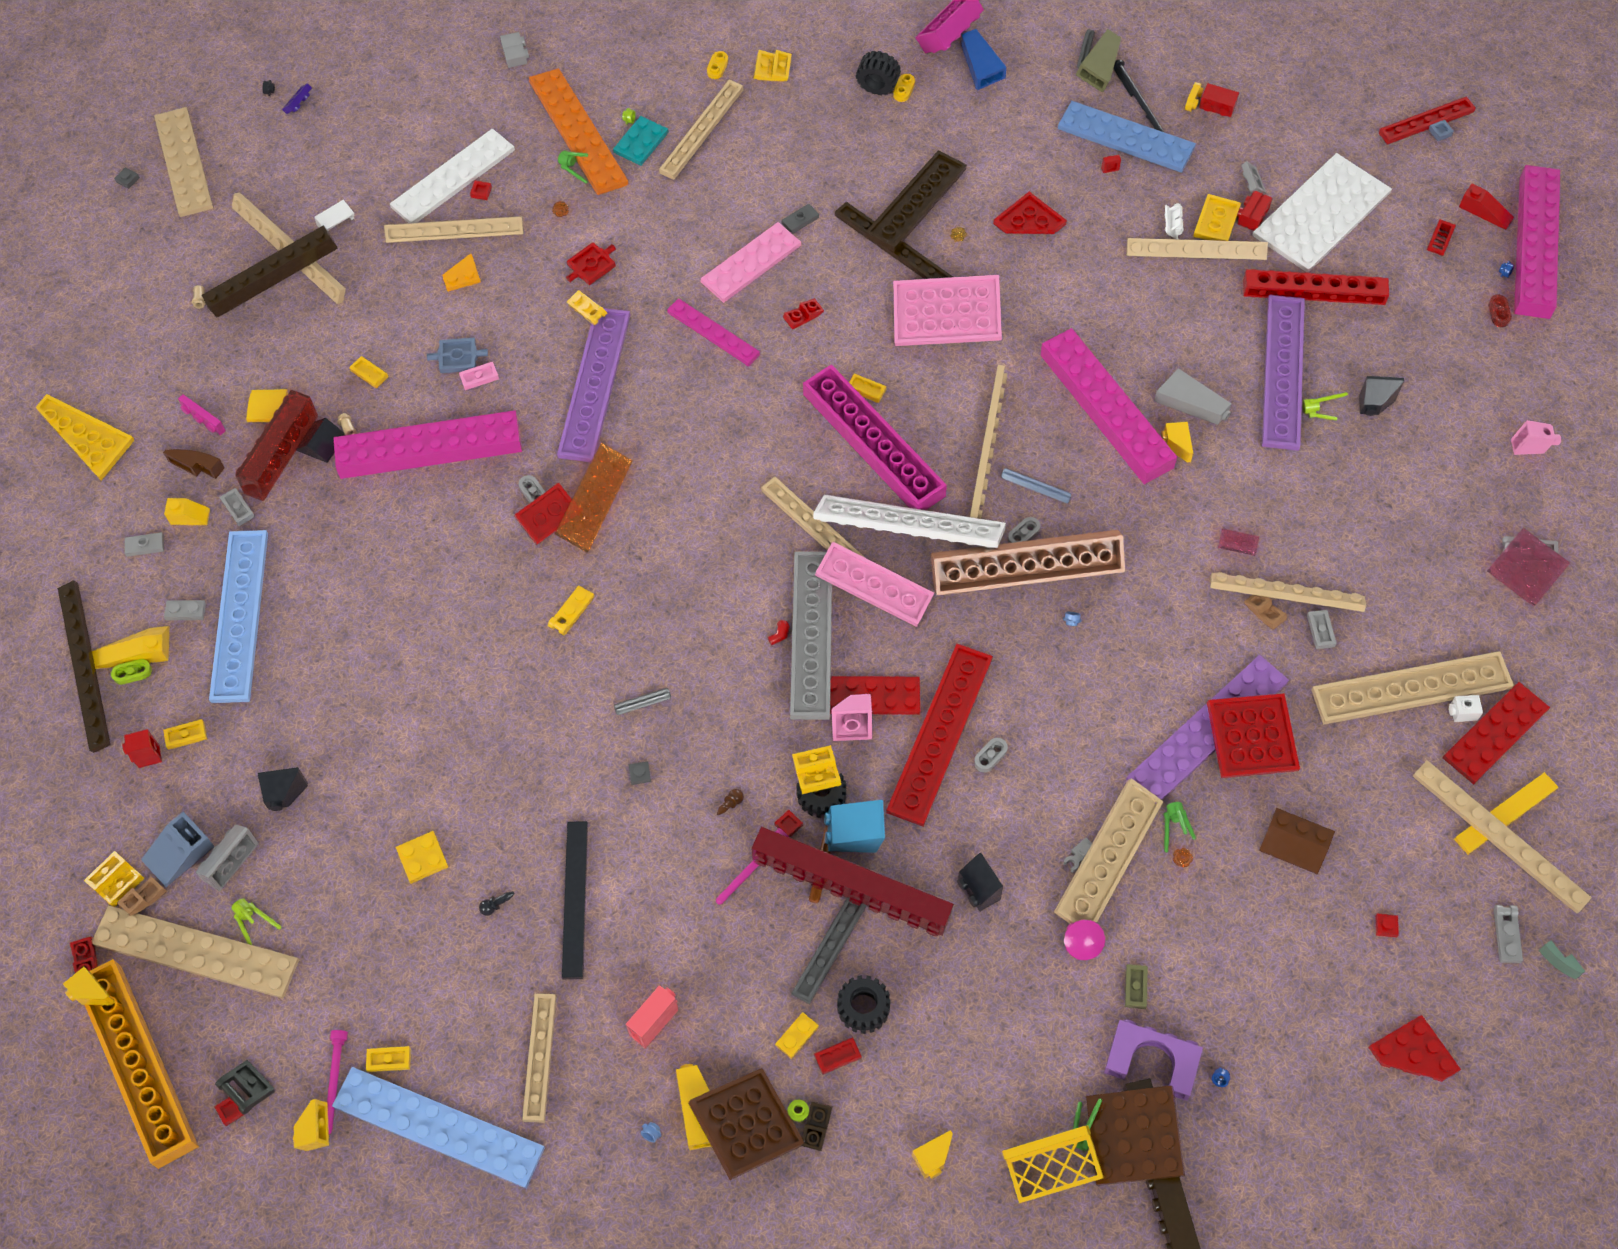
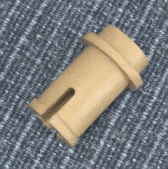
M200 285L193 287L192 304L198 309L203 308L206 304L202 297L205 288Z
M346 413L339 415L337 423L342 427L345 435L356 434L357 431L351 422L350 415Z

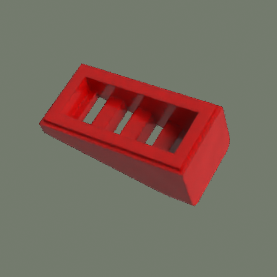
M1439 219L1427 250L1443 256L1456 225ZM1439 229L1448 232V234L1439 231ZM1437 234L1446 237V239L1438 237ZM1434 240H1438V241L1444 242V245L1441 244V243L1435 242ZM1432 245L1441 247L1442 250L1432 247Z

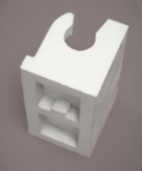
M342 200L315 216V221L318 227L324 225L329 231V229L348 218L351 220L355 219L353 217L355 215L347 203Z

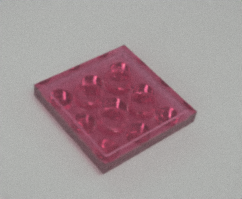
M1522 528L1487 572L1529 604L1535 606L1568 567L1570 562L1525 528Z

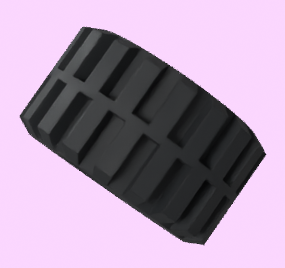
M882 51L867 52L862 57L856 72L857 83L860 84L862 89L872 94L888 95L896 86L901 73V67L898 65V61L894 60V57L889 56L888 53H882Z
M859 975L857 980H854L852 977L849 979L848 984L845 982L837 998L838 1014L840 1015L841 1022H845V1027H851L855 1033H857V1030H861V1034H866V1030L872 1033L876 1027L879 1030L882 1027V1023H886L890 1013V994L886 991V986L883 983L880 985L877 978L871 980V976L868 975L866 979ZM860 995H867L875 1000L876 1008L870 1013L862 1014L852 1008L851 1002Z

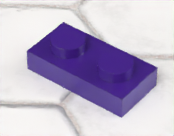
M308 83L301 86L282 110L286 114L292 111L296 112L301 106L299 103L305 101L310 96L308 92L312 87Z

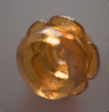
M558 201L554 204L552 212L557 217H563L569 213V207L565 202Z
M1186 848L1177 849L1173 853V861L1179 867H1188L1193 861V855Z

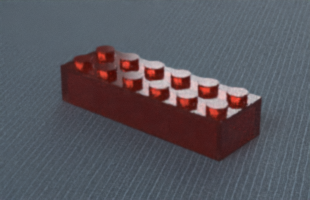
M290 390L288 395L283 398V402L274 412L273 418L266 424L263 433L255 441L254 447L247 453L244 462L236 470L235 477L245 495L264 501L296 452V448L318 417L310 396Z

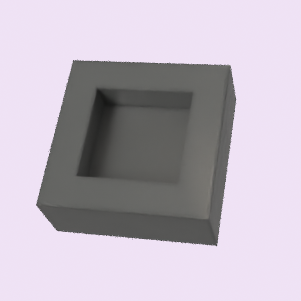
M125 167L114 179L116 183L129 189L140 177L137 173Z
M648 761L628 764L631 785L651 782Z

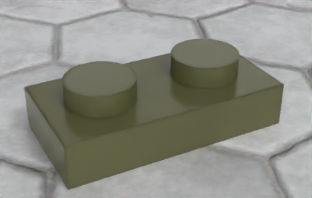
M1126 965L1124 1007L1146 1009L1148 966Z

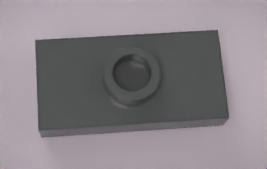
M807 204L782 219V225L791 234H794L817 220L819 213L810 204Z

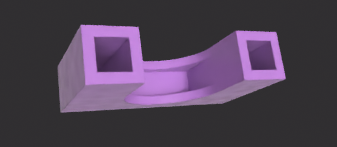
M1119 1020L1104 1073L1125 1080L1133 1053L1144 1046L1158 1047L1169 1056L1172 1063V1074L1168 1086H1173L1175 1097L1187 1101L1191 1095L1203 1047L1198 1046V1043L1191 1040H1186V1042L1179 1040L1177 1036L1170 1033H1165V1035L1158 1033L1152 1027L1145 1026L1143 1028L1137 1026L1131 1020Z

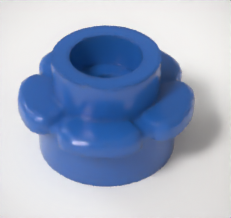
M1510 261L1503 263L1499 269L1501 277L1509 278L1515 265L1511 264Z

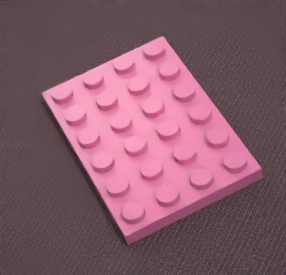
M999 275L893 281L895 346L1002 340Z

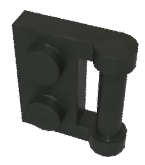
M248 1060L220 1077L215 1083L219 1090H223L239 1107L238 1110L243 1115L274 1093V1087ZM234 1081L246 1093L249 1099L245 1101L229 1083Z

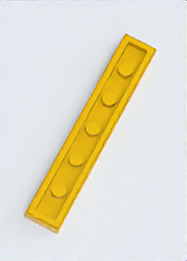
M1544 772L1490 813L1504 825L1508 826L1559 787ZM1472 826L1454 839L1467 855L1488 841L1485 836Z

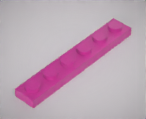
M678 298L667 309L668 314L747 366H750L759 357L760 351Z

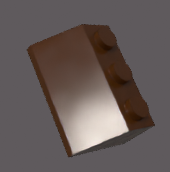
M1276 808L1259 851L1318 875L1335 831Z

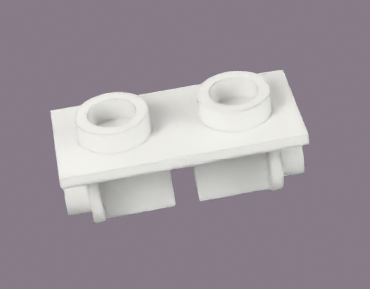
M1179 203L1174 204L1171 208L1165 205V231L1174 239H1178V235H1181L1184 230L1183 219L1181 218L1183 217V208Z

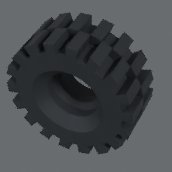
M842 773L839 774L841 785L829 788L828 795L823 797L815 795L814 792L802 794L798 781L796 786L799 805H802V810L804 812L808 810L809 815L813 816V814H816L817 818H821L822 814L828 813L831 806L845 803L847 788Z

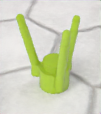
M1345 392L1317 399H1305L1302 404L1304 414H1309V418L1317 417L1337 420V417L1316 413V411L1320 410L1319 402L1344 397L1348 393Z
M244 898L237 900L231 907L235 913L234 918L238 922L247 944L252 945V942L242 920H248L253 924L254 920L251 917L253 911L277 929H281L278 923L259 910L252 902L248 903Z

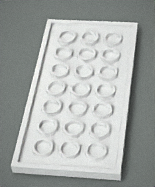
M1336 153L1253 232L1252 236L1261 242H1268V247L1309 273L1391 193L1392 188Z

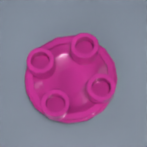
M1083 919L1067 926L1064 944L1066 950L1074 958L1090 960L1101 953L1105 946L1106 938L1103 929L1097 922Z

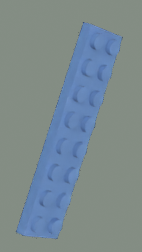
M1071 101L1058 124L1059 130L1181 173L1196 146V143L1074 101Z

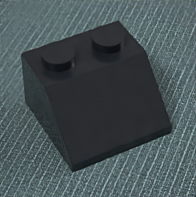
M979 853L959 871L957 882L963 891H967L970 904L974 908L977 907L980 912L1001 900L1003 885L982 853Z

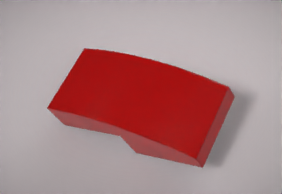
M813 298L801 302L799 308L785 312L783 318L791 329H795L821 315L824 309Z
M92 936L70 942L74 959L72 964L75 973L83 967L88 971L98 967L95 946L92 944Z

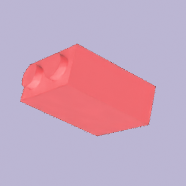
M659 985L626 1023L629 1036L645 1049L677 1013L678 1006L675 993L666 987L664 989Z

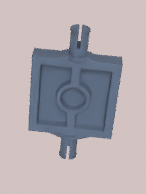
M475 337L439 340L437 353H427V361L438 360L440 373L462 372L475 368L477 358L488 356V349L477 350Z

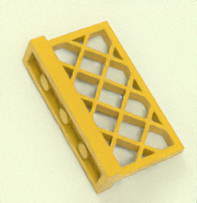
M1088 1125L1002 1151L1019 1203L1104 1178ZM1087 1140L1089 1146L1086 1157L1074 1151L1078 1142ZM1074 1144L1072 1149L1066 1147L1068 1145ZM1058 1148H1064L1070 1152L1065 1163L1054 1158ZM1052 1150H1053L1051 1156H1050L1049 1154L1045 1153V1152H1048V1151H1052ZM1038 1154L1049 1158L1044 1170L1033 1164ZM1072 1154L1084 1159L1079 1171L1067 1165ZM1090 1154H1091V1156H1092L1093 1161H1091L1090 1159H1088L1089 1156H1090ZM1032 1157L1030 1162L1027 1161L1025 1158ZM1021 1160L1028 1164L1023 1176L1015 1172L1012 1162ZM1052 1160L1063 1166L1058 1177L1047 1172ZM1086 1162L1095 1166L1096 1176L1089 1178L1081 1173ZM1031 1166L1042 1172L1037 1184L1026 1178ZM1065 1168L1077 1174L1073 1183L1068 1184L1060 1179ZM1045 1174L1056 1180L1050 1190L1040 1186ZM1079 1176L1085 1178L1083 1180L1077 1181ZM1024 1181L1035 1186L1032 1194L1023 1197L1020 1189ZM1058 1182L1063 1184V1186L1056 1187ZM1037 1189H1040V1190L1043 1191V1192H1040V1193H1036Z

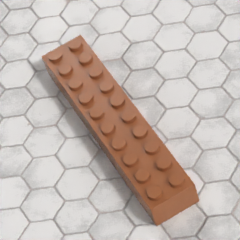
M1119 530L999 544L998 548L982 546L931 553L934 591L937 595L1125 572L1123 535Z

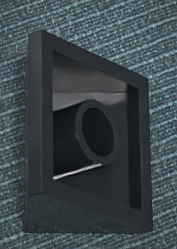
M327 418L314 421L296 448V451L328 463L335 453L334 437L345 436V433Z

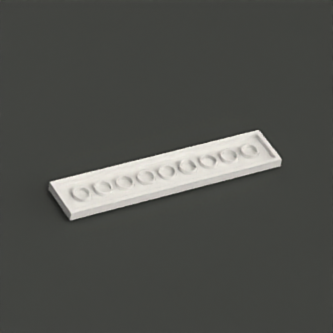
M829 495L822 497L814 511V519L822 522H836L841 525H855L859 528H874L878 531L886 530L893 533L943 539L949 542L981 545L987 548H998L1006 523Z

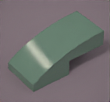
M1552 940L1539 950L1555 968L1571 978L1577 979L1585 972L1572 954L1565 958Z

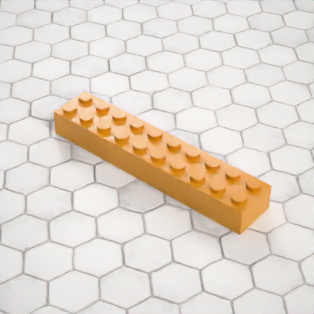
M112 959L90 972L115 1003L112 1005H85L147 1157L153 1166L160 1169L199 1146L122 966Z

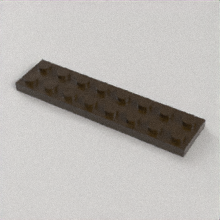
M938 150L865 232V237L895 252L964 173L967 164Z

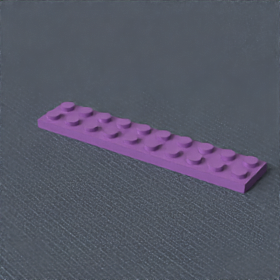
M1269 295L1262 447L1297 451L1300 449L1304 298Z
M604 308L607 315L601 317L595 326L593 324L590 326L557 453L560 459L594 463L626 336L630 311Z
M1259 655L1212 699L1277 694L1289 682V679ZM1207 703L1130 773L1126 780L1128 781L1132 778L1163 800L1216 751Z

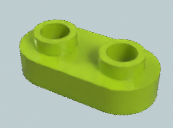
M138 659L115 666L111 671V677L117 684L123 685L146 679L150 676L152 667L147 660Z

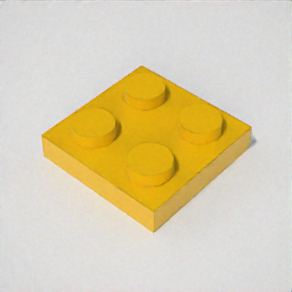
M434 831L396 847L410 884L448 868Z

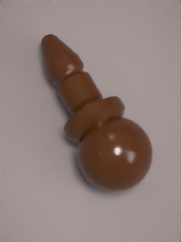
M739 789L731 790L724 798L725 802L718 808L717 815H721L730 807L735 808L737 804H740L744 799L743 792Z

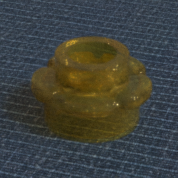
M962 227L951 230L950 237L955 242L963 241L965 236H967L965 229Z

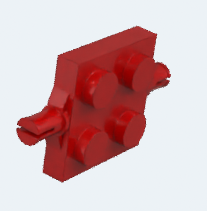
M592 242L567 260V265L573 272L566 276V279L571 283L579 277L588 285L594 283L616 267L615 261L609 257V254L616 250L615 246L611 244L606 249H602Z

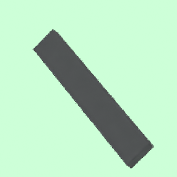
M850 898L846 899L791 995L810 1005L867 905H856L849 901Z

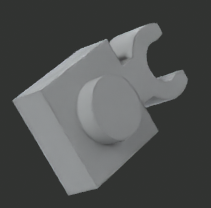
M1085 838L1071 850L1074 856L1065 858L1064 865L1068 862H1072L1075 865L1071 868L1072 873L1078 870L1079 864L1082 863L1092 843Z

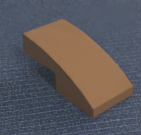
M1252 595L1244 601V604L1273 630L1287 619V614L1273 606L1272 599L1269 597Z
M151 877L137 891L132 888L117 903L132 916L150 906L167 891Z

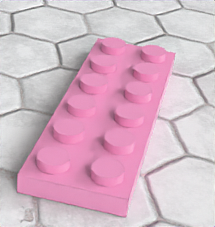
M777 222L700 278L701 283L724 303L799 248L801 241Z
M835 542L831 543L815 573V576L916 627L934 595V592Z

